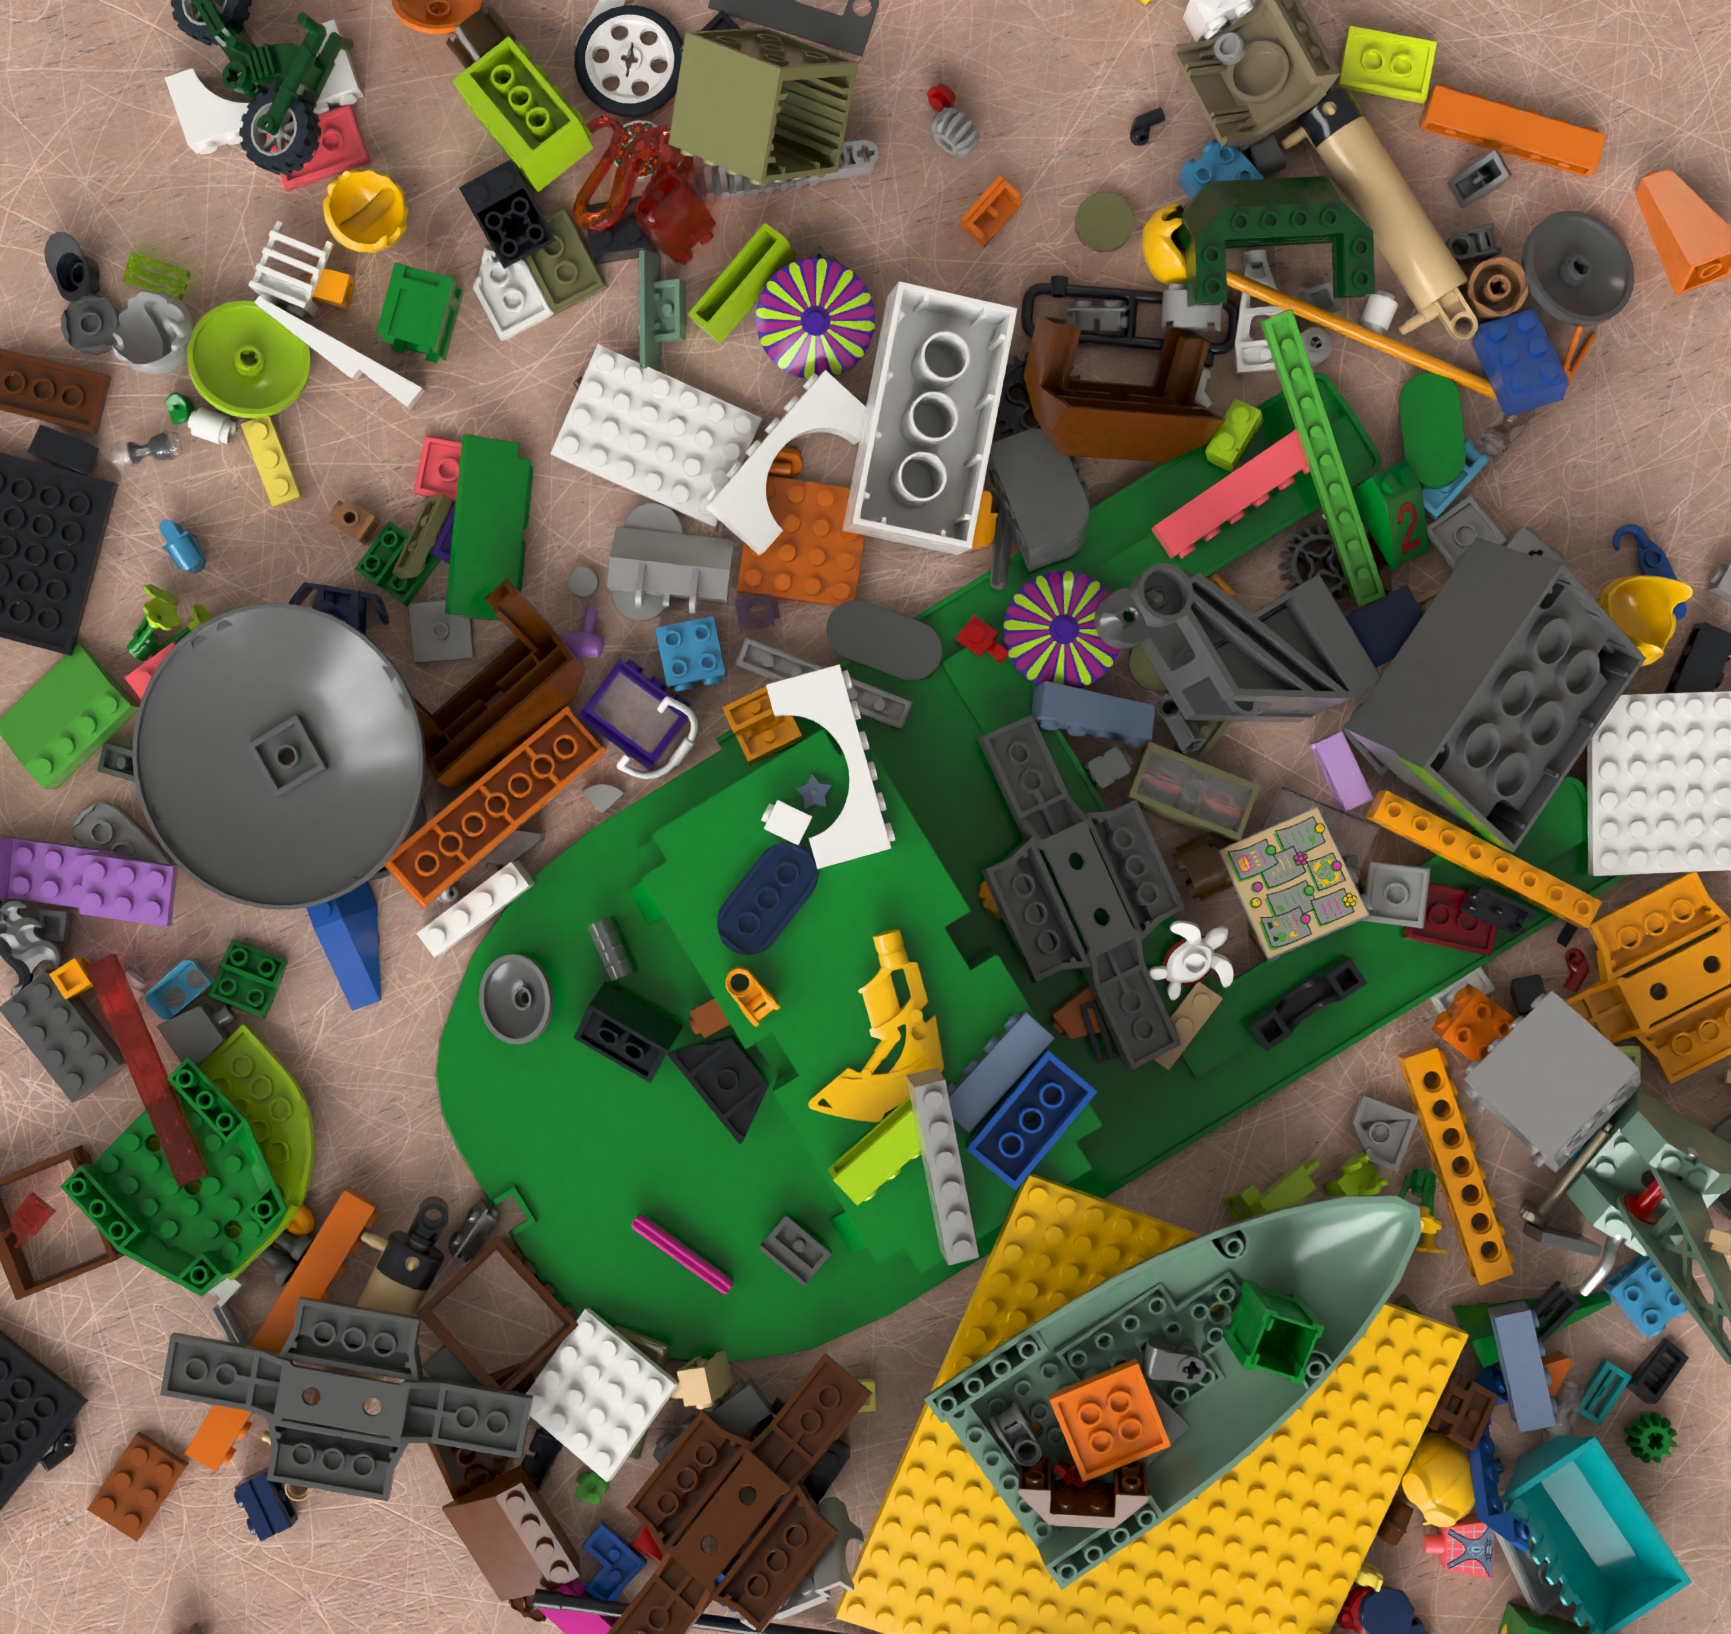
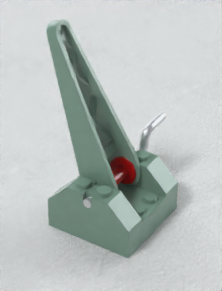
M1638 1089L1606 1122V1124L1608 1122L1613 1124L1609 1130L1610 1134L1566 1189L1567 1196L1592 1226L1609 1235L1604 1246L1602 1260L1578 1287V1290L1582 1295L1588 1296L1607 1276L1615 1262L1617 1247L1621 1240L1624 1239L1626 1246L1643 1256L1651 1258L1725 1362L1731 1365V1340L1728 1339L1723 1330V1316L1727 1317L1731 1324V1272L1725 1255L1711 1250L1712 1244L1703 1242L1706 1229H1714L1707 1210L1708 1207L1720 1194L1726 1193L1731 1188V1143ZM1651 1170L1655 1179L1651 1184L1648 1183L1646 1185L1642 1182L1641 1177L1643 1173ZM1683 1239V1248L1677 1247ZM1692 1259L1698 1260L1714 1291L1713 1305L1707 1302L1692 1276Z

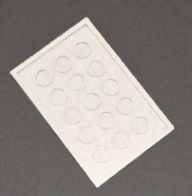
M597 344L550 455L715 528L718 519L705 508L710 503L707 496L718 484L723 487L730 478L726 474L737 462L741 465L743 464L746 456L745 452L749 449L762 418L648 366L647 368H641L639 362Z

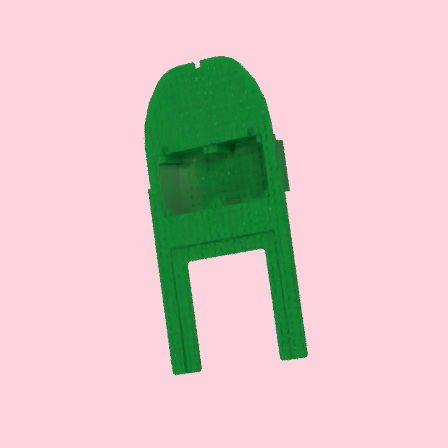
M1313 373L1350 487L1352 488L1379 470L1381 466L1380 453L1353 409L1327 375ZM1284 391L1256 407L1262 412L1263 423L1258 432L1254 433L1255 437L1236 470L1296 430ZM1209 441L1161 465L1089 509L1086 541L1075 555L1029 572L1023 556L1019 552L1010 558L1008 586L1005 590H994L990 586V570L913 617L912 619L930 626L938 635L942 645L940 663L937 669L926 678L917 681H905L848 659L836 664H840L841 671L848 670L850 678L913 702L902 730L861 714V719L855 720L858 732L865 731L870 749L864 750L867 763L872 761L874 763L878 780L872 782L875 793L882 792L887 809L881 811L884 824L891 823L895 841L889 842L891 849L819 868L818 882L814 891L774 943L764 952L754 955H740L729 950L720 939L717 929V917L722 905L760 856L771 846L790 842L764 829L766 822L762 821V817L769 803L775 806L777 800L812 816L799 845L806 848L813 855L809 838L824 832L836 821L845 806L849 791V769L840 745L820 724L800 716H793L804 739L752 765L749 764L732 729L717 737L716 741L720 745L721 750L589 830L532 877L535 885L505 908L471 955L439 1037L435 1078L440 1109L456 1148L491 1205H497L511 1195L514 1196L528 1220L514 1227L508 1233L524 1259L528 1260L538 1271L535 1274L537 1280L541 1284L547 1281L558 1293L554 1298L559 1304L563 1306L567 1303L578 1315L574 1319L575 1321L579 1319L585 1309L590 1308L612 1327L620 1325L670 1345L667 1359L691 1361L693 1358L701 1356V1359L710 1360L715 1356V1353L726 1351L728 1363L808 1351L892 1314L991 1253L1019 1187L1014 1190L967 1151L965 1143L1011 1087L970 1132L966 1131L953 1119L979 1258L948 1265L939 1247L922 1155L915 1159H910L902 1166L900 1173L895 1178L886 1180L878 1187L876 1194L870 1200L863 1201L858 1206L833 1181L828 1171L832 1164L880 1123L829 1115L812 1110L808 1105L811 1098L848 1067L861 1072L862 1068H864L874 1054V1049L881 1041L870 1035L869 1030L872 1029L863 995L858 992L860 988L874 977L881 967L872 937L878 933L900 929L908 960L918 963L928 998L927 1004L921 1009L923 1020L928 1021L936 1015L944 1069L941 1074L946 1080V1086L951 1082L956 1085L964 1077L961 1073L964 1067L972 1059L978 1061L984 1055L985 1051L982 1049L984 1045L994 1035L999 1038L1007 1028L1003 1025L1015 1012L1020 1015L1025 1010L1054 1037L1053 1041L1046 1048L1093 1086L1097 1093L1031 1173L1103 1199L1559 918L1436 854L1416 866L1431 868L1429 882L1468 890L1470 884L1474 883L1535 910L1533 918H1526L1523 922L1522 927L1526 929L1523 934L1517 932L1511 934L1498 928L1492 955L1487 956L1405 939L1402 937L1404 926L1358 921L1280 955L1279 959L1268 963L1266 958L1234 978L1228 987L1224 988L1221 983L1216 982L1209 974L1201 982L1221 996L1223 1000L1173 1066L1167 1070L1153 1059L1133 1070H1127L1121 1056L1098 1064L1088 1035L1074 1039L1068 1037L1067 1034L1061 1037L1051 1024L1054 1018L1050 1013L1088 984L1082 969L1058 971L1038 982L1031 983L1003 918L996 919L986 913L978 895L981 890L980 886L985 881L981 871L1001 862L1023 841V838L978 738L1031 715L1034 687L1037 685L1024 678L1013 666L1009 657L1002 664L998 663L986 652L978 658L956 640V636L971 618L976 615L998 633L994 642L1005 648L1003 624L1010 602L1026 583L1045 573L1054 571L1078 572L1098 581L1110 594L1119 589L1130 588L1132 581L1150 566L1159 563L1173 564L1182 570L1189 571L1191 576L1201 572L1203 577L1206 578L1322 507L1310 472L1304 474L1301 470L1293 475L1295 482L1282 491L1276 487L1268 492L1271 498L1257 508L1251 504L1243 509L1246 515L1232 525L1227 520L1218 526L1221 532L1207 542L1202 537L1193 543L1196 549L1182 559L1178 554L1170 558L1151 529L1232 473L1207 460L1205 450L1210 443ZM1125 611L1123 618L1126 622L1131 623L1133 615L1131 612ZM1037 724L1070 798L1083 813L1109 811L1060 729L1046 730L1040 728V724ZM812 774L820 784L832 785L825 794L827 807L814 804L804 809V797L795 788L807 785ZM1574 777L1564 778L1514 853L1488 841L1477 831L1471 832L1472 835L1592 897L1625 877V875H1588L1587 790L1579 779ZM1039 849L1040 854L1044 860V863L1049 871L1053 883L1058 891V894L1063 902V905L1067 911V914L1072 922V925L1086 954L1088 948L1083 942L1082 934L1077 926L1074 917L1070 913L1068 903L1063 895L1062 890L1058 886L1057 879L1050 866V863L1047 861L1045 857V852ZM1072 853L1069 856V864L1073 869L1079 870L1083 865V859L1078 853ZM1098 908L1094 913V920L1098 925L1104 926L1108 921L1107 912L1101 908ZM1174 915L1161 921L1142 940L1144 962L1148 971L1154 966H1162L1167 951L1175 942L1183 938V936L1170 930V925L1177 921ZM612 916L616 927L619 929V934L622 941L625 942L624 945L629 956H631L630 959L636 970L614 981L610 980L607 970L604 969L603 961L600 955H598L599 952L594 941H592L593 938L587 927ZM510 954L526 955L538 962L548 975L554 996L553 1013L546 1030L534 1041L518 1045L503 1042L489 1030L482 1017L479 1005V989L485 971L496 959ZM1344 954L1350 957L1367 984L1344 1000L1332 1002L1316 1010L1296 1026L1291 1036L1269 1051L1263 1049L1243 1021L1339 955ZM736 966H744L750 969L781 1006L780 1009H773L759 1020L760 1024L757 1027L748 1020L740 1009L739 1004L726 988L727 974ZM903 968L890 973L900 1009L911 997ZM739 973L731 978V983L733 987L740 990L749 985V979L746 975ZM1152 979L1169 1017L1194 986V984L1181 986L1180 996L1175 1000H1171L1167 993L1169 984L1164 983L1162 979ZM605 981L683 1026L670 1051L731 1037L735 1040L769 1083L746 1137L741 1144L736 1141L668 1055L652 1082L649 1083L573 1038L590 1003ZM714 997L730 1024L703 1038L701 1032L697 1035L695 1034L688 1021L692 1017L690 1011ZM763 1002L761 1005H759V1006H758L756 1009H754V1010H757V1009H758L760 1006H762L765 1002ZM905 1024L898 1027L901 1034L900 1040L894 1045L887 1057L883 1058L874 1073L889 1072L899 1059L906 1038ZM1107 1030L1112 1050H1118L1110 1031ZM1095 1033L1101 1055L1106 1054L1101 1033ZM824 1098L818 1102L819 1105L831 1107ZM895 1107L894 1109H892V1110L886 1112V1113L884 1114L883 1119H885V1118H886L892 1111H894L897 1107ZM1029 1111L1024 1114L1023 1119L1026 1122H1032L1035 1119V1113ZM786 1213L832 1251L831 1256L804 1287L758 1249L759 1245ZM637 1215H645L733 1279L734 1282L731 1289L726 1294H722L632 1229V1222Z

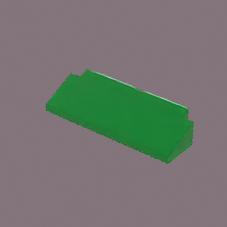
M474 435L462 436L445 614L478 620L501 621L484 598L505 579H508L520 592L522 590L526 543L522 538L523 530L527 528L529 521L533 467L530 465V460L518 458L519 443Z

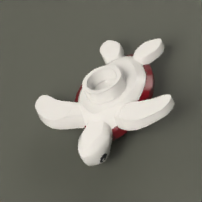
M1173 922L1170 925V930L1183 936V938L1170 947L1163 959L1162 966H1154L1149 970L1151 978L1154 980L1162 979L1164 983L1169 984L1167 993L1171 1000H1175L1180 996L1181 986L1192 985L1202 981L1210 974L1212 969L1218 973L1224 988L1230 986L1233 982L1232 963L1227 957L1215 953V949L1225 943L1228 936V928L1216 926L1206 936H1202L1199 926L1193 922Z

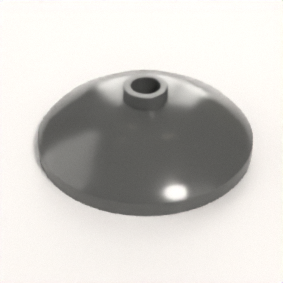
M522 954L505 955L496 959L485 971L479 989V1005L482 1017L489 1030L503 1042L516 1045L534 1041L546 1030L553 1013V990L545 970L534 959Z

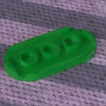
M1425 372L1412 377L1404 385L1400 393L1399 415L1403 457L1414 470L1422 487L1440 489L1449 486L1459 477L1466 462L1461 401L1458 388L1450 378L1432 372Z

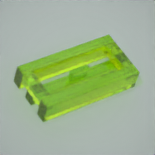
M131 253L122 281L128 285L156 293L164 291L172 297H178L182 301L184 297L182 293L183 290H186L187 278H190L191 273L188 270ZM136 262L178 275L179 279L177 281L136 268ZM132 274L174 286L176 289L172 291L134 279Z

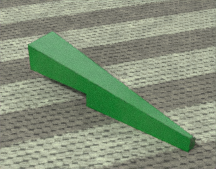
M1606 1292L1589 1294L1588 1296L1575 1294V1298L1581 1305L1554 1333L1612 1304ZM1539 1298L1451 1307L1460 1329L1465 1330L1469 1334L1467 1341L1476 1362L1482 1368H1486L1499 1361L1488 1308L1524 1301L1530 1308ZM1566 1299L1556 1309V1312L1549 1319H1546L1539 1326V1328H1537L1536 1333H1538L1561 1310V1308L1568 1302V1299Z

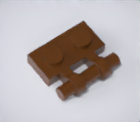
M1452 1371L1427 1426L1438 1431L1441 1422H1446L1449 1425L1444 1436L1470 1451H1475L1499 1396L1474 1381H1468L1466 1388H1461L1458 1385L1462 1375ZM1453 1397L1460 1400L1454 1414L1447 1410Z

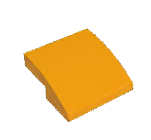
M766 686L722 707L750 765L804 739L792 715L774 716Z

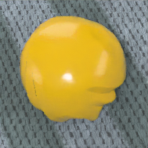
M371 168L361 171L351 169L328 184V194L323 200L324 218L331 234L340 244L357 252L375 253L394 246L403 237L409 226L406 221L409 208L405 205L404 192L401 186L392 182L388 175L377 174Z
M1172 203L1157 210L1145 224L1142 234V250L1145 262L1151 274L1158 281L1166 285L1186 284L1185 259L1171 240L1172 232L1182 224V219H1172L1184 207L1179 203Z

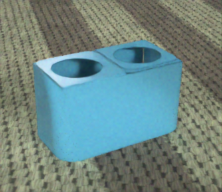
M197 958L185 960L146 993L145 1001L160 1019H172L206 991L216 979ZM193 968H198L207 979L206 984L201 988H193L187 982V974ZM172 987L180 988L185 994V1001L178 1008L169 1007L164 1000L166 991Z

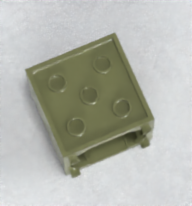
M768 28L685 33L684 44L681 47L683 51L680 52L682 59L673 118L669 126L671 130H668L670 134L669 145L679 148L680 153L683 155L698 156L703 158V163L707 165L722 166L726 168L728 174L744 175L749 177L750 183L761 186L767 185L769 181L786 183L787 179L806 180V176L823 178L825 174L838 172L858 62Z

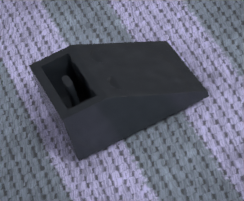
M512 159L459 187L504 269L556 241Z

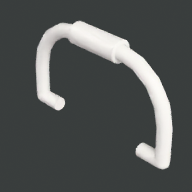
M668 696L657 707V710L663 713L667 706L670 705L685 713L691 722L689 735L677 747L666 766L656 771H640L626 765L631 756L625 753L618 762L617 768L634 777L651 779L665 775L675 766H679L694 746V739L698 733V720L693 710Z

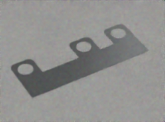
M710 0L708 8L719 12L723 10L728 15L863 57L879 6V0H869L872 6L871 11L863 17L856 15L853 11L852 6L855 0H848L843 16L798 3L795 0Z

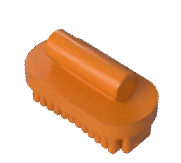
M784 446L774 458L768 475L782 477L797 476L801 472L803 465L801 450H798V447ZM747 454L745 456V461L749 458Z

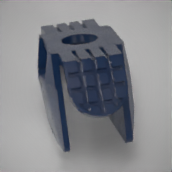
M304 582L289 601V604L301 605L309 594L316 590L317 594L312 608L334 615L353 625L366 635V599L373 600L384 625L390 623L382 597L372 593Z

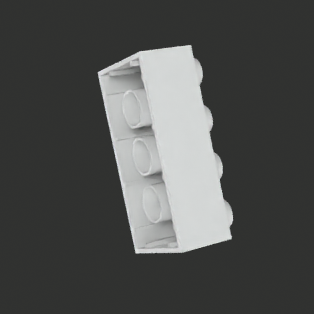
M900 281L887 296L842 531L959 555L972 548L1017 308Z

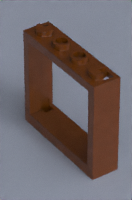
M80 1145L1 1177L0 1187L69 1159L75 1172L80 1165L92 1164L90 1154ZM0 1197V1262L16 1301L116 1261L125 1255L120 1253L98 1229L107 1253L35 1282Z
M496 1237L425 1303L416 1314L422 1317V1321L483 1387L511 1391L579 1324L574 1320L578 1315L567 1303L561 1306L554 1298L558 1294L547 1281L541 1284L534 1275L538 1271L526 1259L521 1262L514 1255L518 1251L517 1248L506 1237L502 1241L499 1237ZM495 1251L507 1261L564 1323L501 1385L488 1374L431 1312Z

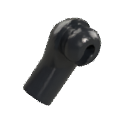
M1161 107L1141 114L1134 119L1130 131V140L1134 145L1143 146L1147 144L1151 127L1165 121V115Z
M66 1429L55 1441L53 1450L40 1459L41 1465L47 1472L73 1454L76 1444V1434L73 1430Z

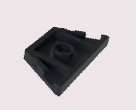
M732 1037L670 1051L667 1054L736 1141L741 1144L767 1091L768 1081Z

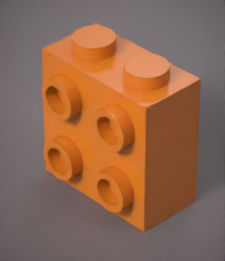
M1468 983L1464 988L1457 991L1448 1009L1437 1016L1435 1025L1431 1030L1471 1062L1477 1059L1481 1062L1489 1054L1487 1051L1488 1047L1497 1038L1500 1037L1503 1040L1511 1032L1509 1027L1516 1019L1480 990Z

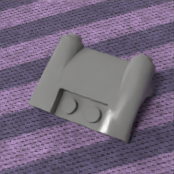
M827 1497L817 1507L820 1510L819 1513L840 1531L773 1619L781 1620L829 1601L831 1596L830 1589L841 1585L850 1592L854 1591V1583L846 1565L845 1550L849 1540H854L861 1544L864 1543V1536L861 1528L850 1521L845 1503L838 1498ZM762 1528L755 1529L743 1545V1552ZM740 1614V1622L752 1628L753 1630H756V1628Z

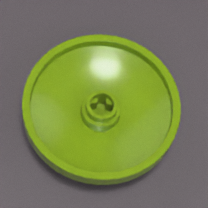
M250 300L232 301L219 305L206 313L198 321L192 330L191 340L187 346V366L194 386L211 405L227 414L241 418H264L280 413L299 398L309 378L311 357L309 346L261 309L254 303L255 301Z

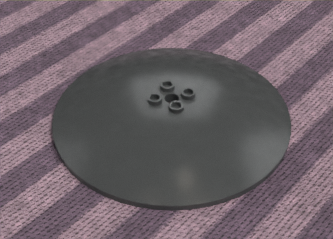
M271 603L241 607L220 614L188 633L171 649L151 677L139 706L133 733L132 759L137 794L144 815L163 849L184 872L205 888L226 899L256 908L274 910L305 908L337 899L358 888L383 868L396 853L415 819L422 796L426 764L425 740L421 719L406 681L385 652L363 632L334 615L305 606ZM287 747L292 749L295 754V759L290 765L285 763L282 757L283 751Z

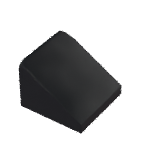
M1540 974L1517 978L1511 981L1510 994L1519 1015L1529 1014L1533 1010L1531 1004L1542 993L1546 995Z

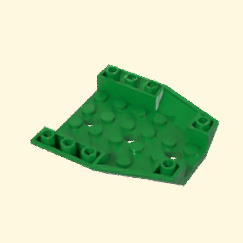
M187 1057L166 1078L171 1083L168 1088L92 1164L80 1165L60 1187L120 1253L197 1295L203 1296L235 1273L278 1230L288 1211V1207L249 1120L190 1057ZM155 1134H158L162 1139V1146L158 1151H154L150 1146V1140ZM194 1177L200 1179L202 1183V1188L197 1194L192 1193L189 1188V1183ZM233 1220L238 1221L241 1225V1233L236 1238L229 1233V1225Z

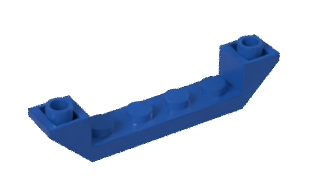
M1491 1365L1483 1368L1475 1382L1499 1396L1495 1406L1508 1403L1502 1373ZM1490 1417L1476 1450H1468L1477 1519L1524 1552L1529 1551L1528 1539L1531 1537V1531L1526 1520L1512 1511L1503 1513L1504 1507L1497 1487L1499 1474L1494 1466L1493 1459L1495 1445L1489 1431Z

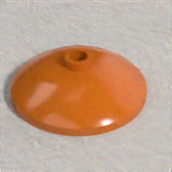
M392 0V6L395 15L406 26L426 34L444 35L454 33V30L468 17L479 10L482 11L483 0Z

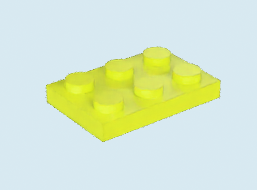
M1349 26L1337 88L1347 86L1352 91L1424 104L1427 100L1437 42Z

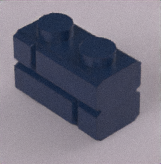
M269 1467L242 1479L235 1486L236 1491L234 1492L236 1503L240 1508L244 1507L249 1517L247 1525L253 1535L257 1534L260 1541L292 1527L298 1520L282 1483L267 1480Z

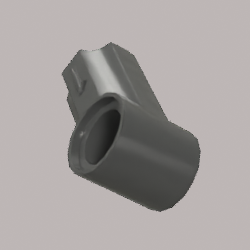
M1170 693L1165 694L1159 699L1157 710L1167 724L1181 751L1186 754L1193 753L1202 748L1206 739L1195 720H1185L1179 709L1175 714L1169 715L1170 710L1178 706Z

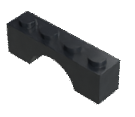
M1341 954L1243 1022L1258 1044L1266 1051H1269L1291 1036L1296 1026L1310 1014L1332 1002L1344 1000L1366 985L1367 982L1352 959Z

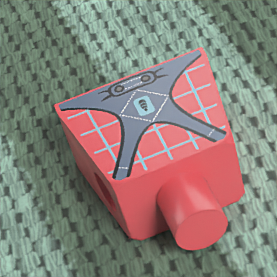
M1477 1513L1466 1515L1457 1520L1453 1526L1439 1527L1438 1535H1423V1552L1438 1553V1561L1444 1569L1479 1577L1493 1578L1494 1531L1477 1519Z

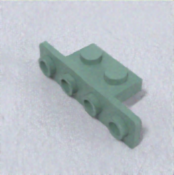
M648 250L639 251V261L637 264L639 272L638 301L640 303V319L638 321L640 349L638 351V359L641 368H647L648 366L660 372L661 343L686 340V281L680 278L660 281V255Z

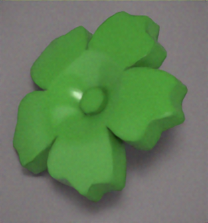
M591 1470L590 1474L585 1471L579 1474L576 1479L580 1486L576 1487L575 1497L580 1502L586 1499L588 1503L596 1506L598 1503H601L600 1494L605 1495L611 1489L610 1481L606 1482L593 1470Z

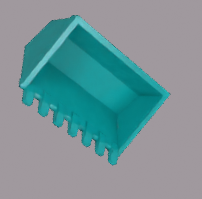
M1560 1435L1519 1456L1509 1486L1504 1494V1498L1508 1502L1504 1512L1512 1511L1526 1520L1531 1531L1530 1539L1532 1538L1535 1543L1532 1558L1537 1565L1542 1564L1546 1559L1549 1564L1546 1579L1550 1585L1557 1584L1558 1580L1561 1581L1563 1587L1560 1593V1600L1565 1606L1570 1605L1572 1601L1575 1602L1577 1607L1574 1613V1620L1579 1627L1584 1626L1587 1621L1590 1625L1588 1634H1615L1692 1583L1595 1436L1582 1438Z

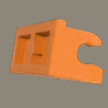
M999 175L961 217L959 227L984 248L1022 206L1021 194L1004 177Z

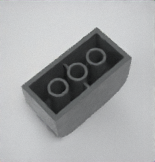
M1042 429L1026 430L993 442L991 444L987 471L1002 508L1006 513L1028 571L1031 572L1059 562L1079 552L1087 537L1089 503L1087 499L1090 498V493L1085 481L1080 482L1076 473L1079 472L1075 457L1063 456L1056 451Z

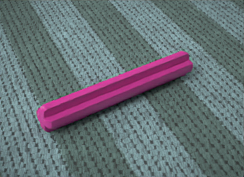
M637 1215L632 1222V1229L722 1294H726L733 1286V1279L645 1215Z

